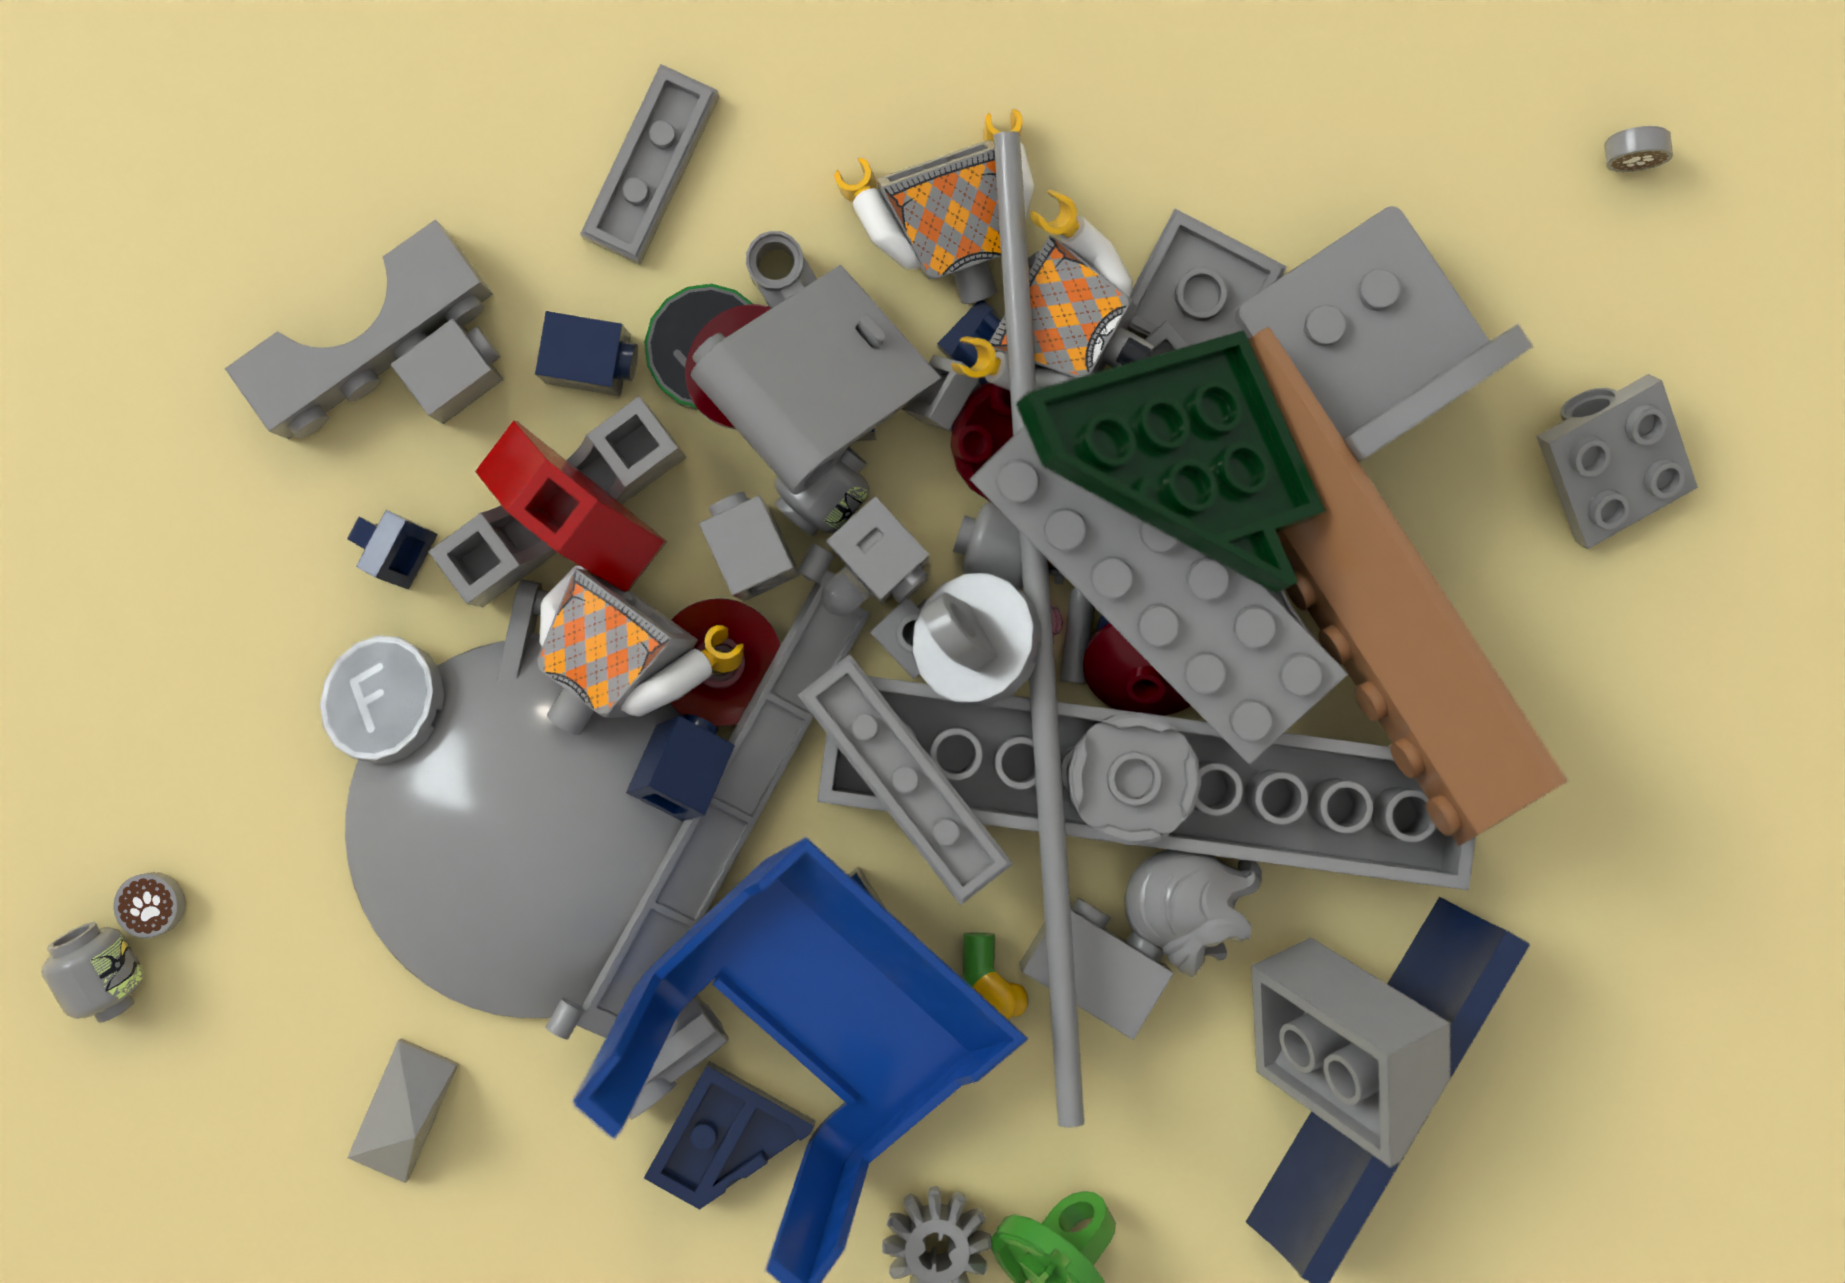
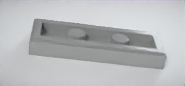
M660 64L580 233L584 240L641 265L720 97L718 90Z

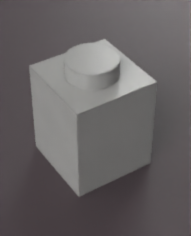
M453 318L390 364L428 416L442 424L504 380L492 364L501 356L478 326L468 332L466 328Z

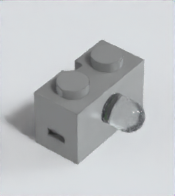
M876 496L826 541L831 550L846 565L825 584L822 590L821 599L823 606L833 615L845 616L852 613L871 594L882 605L892 597L900 604L907 597L909 598L928 580V574L923 570L929 563L928 552Z

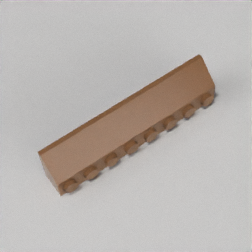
M1267 327L1257 332L1249 339V342L1326 510L1310 521L1276 532L1298 580V583L1287 588L1286 591L1300 610H1308L1321 630L1318 633L1321 646L1340 665L1344 666L1356 685L1354 695L1363 713L1371 721L1376 722L1378 720L1392 741L1390 752L1398 768L1408 778L1415 777L1429 799L1426 802V807L1435 826L1444 835H1452L1457 845L1461 846L1565 784L1568 780L1271 328Z

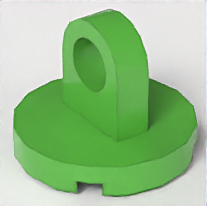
M1087 1191L1073 1193L1062 1199L1042 1223L1015 1214L1005 1217L997 1227L995 1234L991 1237V1250L997 1263L1014 1283H1025L1026 1280L1031 1283H1105L1102 1276L1095 1269L1094 1264L1110 1244L1115 1234L1116 1222L1102 1197L1094 1192ZM1093 1218L1086 1228L1070 1233L1078 1222Z

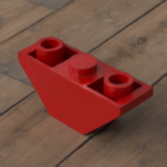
M513 420L475 470L476 474L501 506L512 517L557 553L624 592L629 591L667 543L663 537L518 421Z

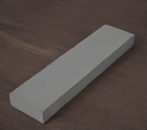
M848 655L798 694L802 702L960 905L1013 865L851 655Z

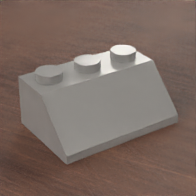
M1311 937L1252 965L1257 1073L1387 1166L1392 1167L1401 1162L1450 1080V1023Z

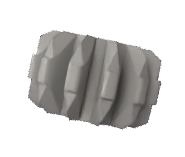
M933 1186L929 1188V1205L923 1206L918 1197L910 1193L904 1198L905 1209L909 1216L893 1212L889 1214L887 1226L896 1235L883 1239L882 1251L886 1255L897 1257L890 1265L889 1270L893 1279H902L912 1274L909 1283H970L966 1272L975 1275L985 1274L987 1261L978 1253L992 1248L991 1234L978 1230L985 1221L984 1213L980 1208L971 1209L962 1214L966 1203L964 1193L957 1191L952 1195L948 1205L941 1204L940 1188ZM938 1233L939 1241L942 1240L944 1234L949 1236L948 1251L936 1254V1247L933 1246L931 1252H927L926 1236Z

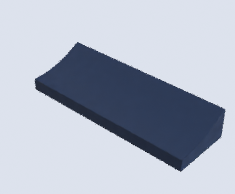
M1439 897L1387 984L1450 1023L1451 1079L1530 944L1508 930L1498 927ZM1311 1111L1248 1216L1246 1223L1270 1243L1292 1265L1301 1278L1309 1283H1329L1401 1162L1392 1167L1387 1166Z

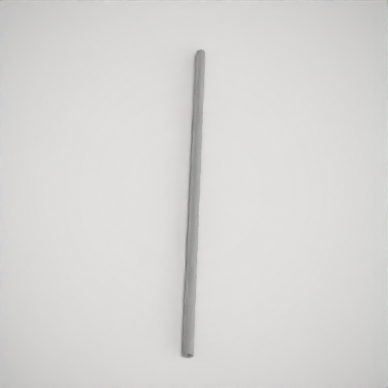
M1006 131L994 134V151L1014 436L1024 426L1015 403L1027 392L1037 389L1020 133ZM1019 530L1023 592L1035 605L1042 626L1041 645L1037 643V653L1033 659L1037 663L1029 678L1057 1116L1058 1126L1078 1127L1084 1125L1085 1122L1048 559Z

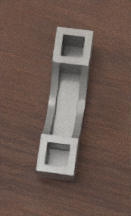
M436 219L383 256L387 275L385 301L376 320L359 337L339 346L318 348L297 343L277 331L225 368L269 432L286 439H290L293 436L300 439L314 433L328 421L329 417L326 413L345 399L353 402L371 393L381 382L378 376L392 367L391 363L453 318L464 326L474 320L484 310L482 302L491 297L493 293L451 234Z
M638 396L589 432L579 448L567 461L623 505L684 460L686 456L651 408ZM501 505L479 513L428 551L466 604L479 607L489 604L557 553L506 512Z

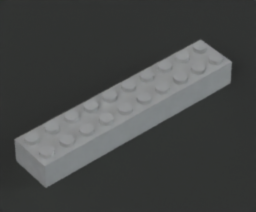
M868 676L982 824L1039 832L1030 698L1010 696L990 706H973L957 703L935 693L928 684ZM1057 702L1066 836L1117 842L1103 838L1080 818L1069 797L1067 769L1075 745L1090 727L1112 715L1137 712ZM1147 714L1166 720L1185 736L1198 758L1201 786L1194 810L1176 830L1154 843L1134 845L1469 890L1476 837L1458 846L1452 835H1444L1435 826L1426 807V802L1429 799L1415 777L1408 778L1401 772L1391 755L1390 747L1283 733L1249 765L1208 722ZM826 734L817 802L887 811L834 741Z

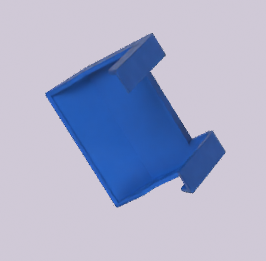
M805 837L763 860L644 973L628 996L573 1099L574 1106L614 1140L623 1129L676 1018L684 1007L714 980L712 984L845 1101L820 1124L806 1146L765 1268L780 1283H821L845 1250L869 1163L961 1086L978 1082L1028 1040L1019 1029Z

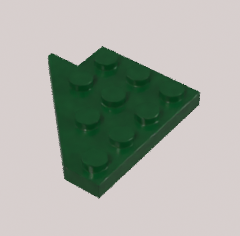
M1244 330L1027 392L1015 403L1042 467L1274 593L1284 591L1298 583L1276 532L1310 521L1326 510Z

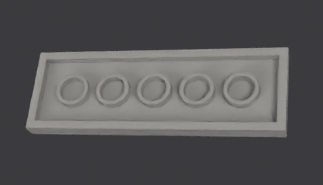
M1025 425L970 478L983 494L1249 765L1348 675L1344 668L1265 587L1042 467Z

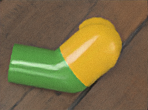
M985 932L964 933L963 980L1006 1019L1009 1020L1011 1017L1021 1016L1028 1006V994L1021 984L1008 983L994 970L995 934Z

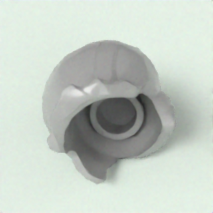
M1169 849L1158 852L1143 861L1131 874L1124 896L1126 917L1130 927L1140 938L1162 947L1163 953L1168 955V960L1175 967H1178L1180 972L1193 977L1197 975L1205 962V956H1212L1219 961L1226 958L1227 950L1223 943L1224 941L1233 939L1242 942L1251 937V924L1240 912L1234 910V906L1239 897L1252 894L1258 890L1262 871L1256 861L1240 859L1238 868L1235 869L1212 855Z

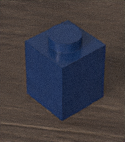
M546 311L535 375L550 385L621 396L623 380L632 381L634 378L638 358V345L630 343L631 334L621 323Z
M684 714L682 717L677 716L658 723L626 793L680 821L704 816L735 745L717 736L718 728L714 724L695 715Z

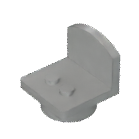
M1394 206L1383 209L1243 302L1235 314L1236 323L1241 330L1245 331L1248 340L1257 332L1267 327L1271 328L1358 462L1425 420L1533 347L1519 324L1489 341L1404 213Z

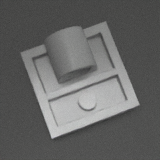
M1649 374L1618 391L1610 388H1595L1575 395L1561 407L1560 414L1563 422L1536 436L1573 537L1577 543L1587 549L1698 488L1663 382Z

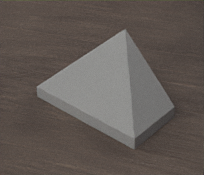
M399 1039L347 1158L406 1183L411 1176L459 1063L404 1039Z

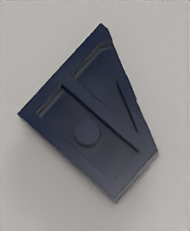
M709 1061L645 1174L644 1179L700 1210L725 1193L726 1189L741 1178H747L766 1165L769 1159L798 1139L801 1141L810 1135L816 1121Z

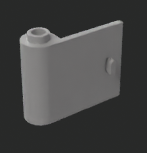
M841 264L730 336L725 337L722 333H717L707 339L695 351L692 357L696 365L691 372V378L794 495L810 488L834 467L848 446L937 385L941 379V376Z

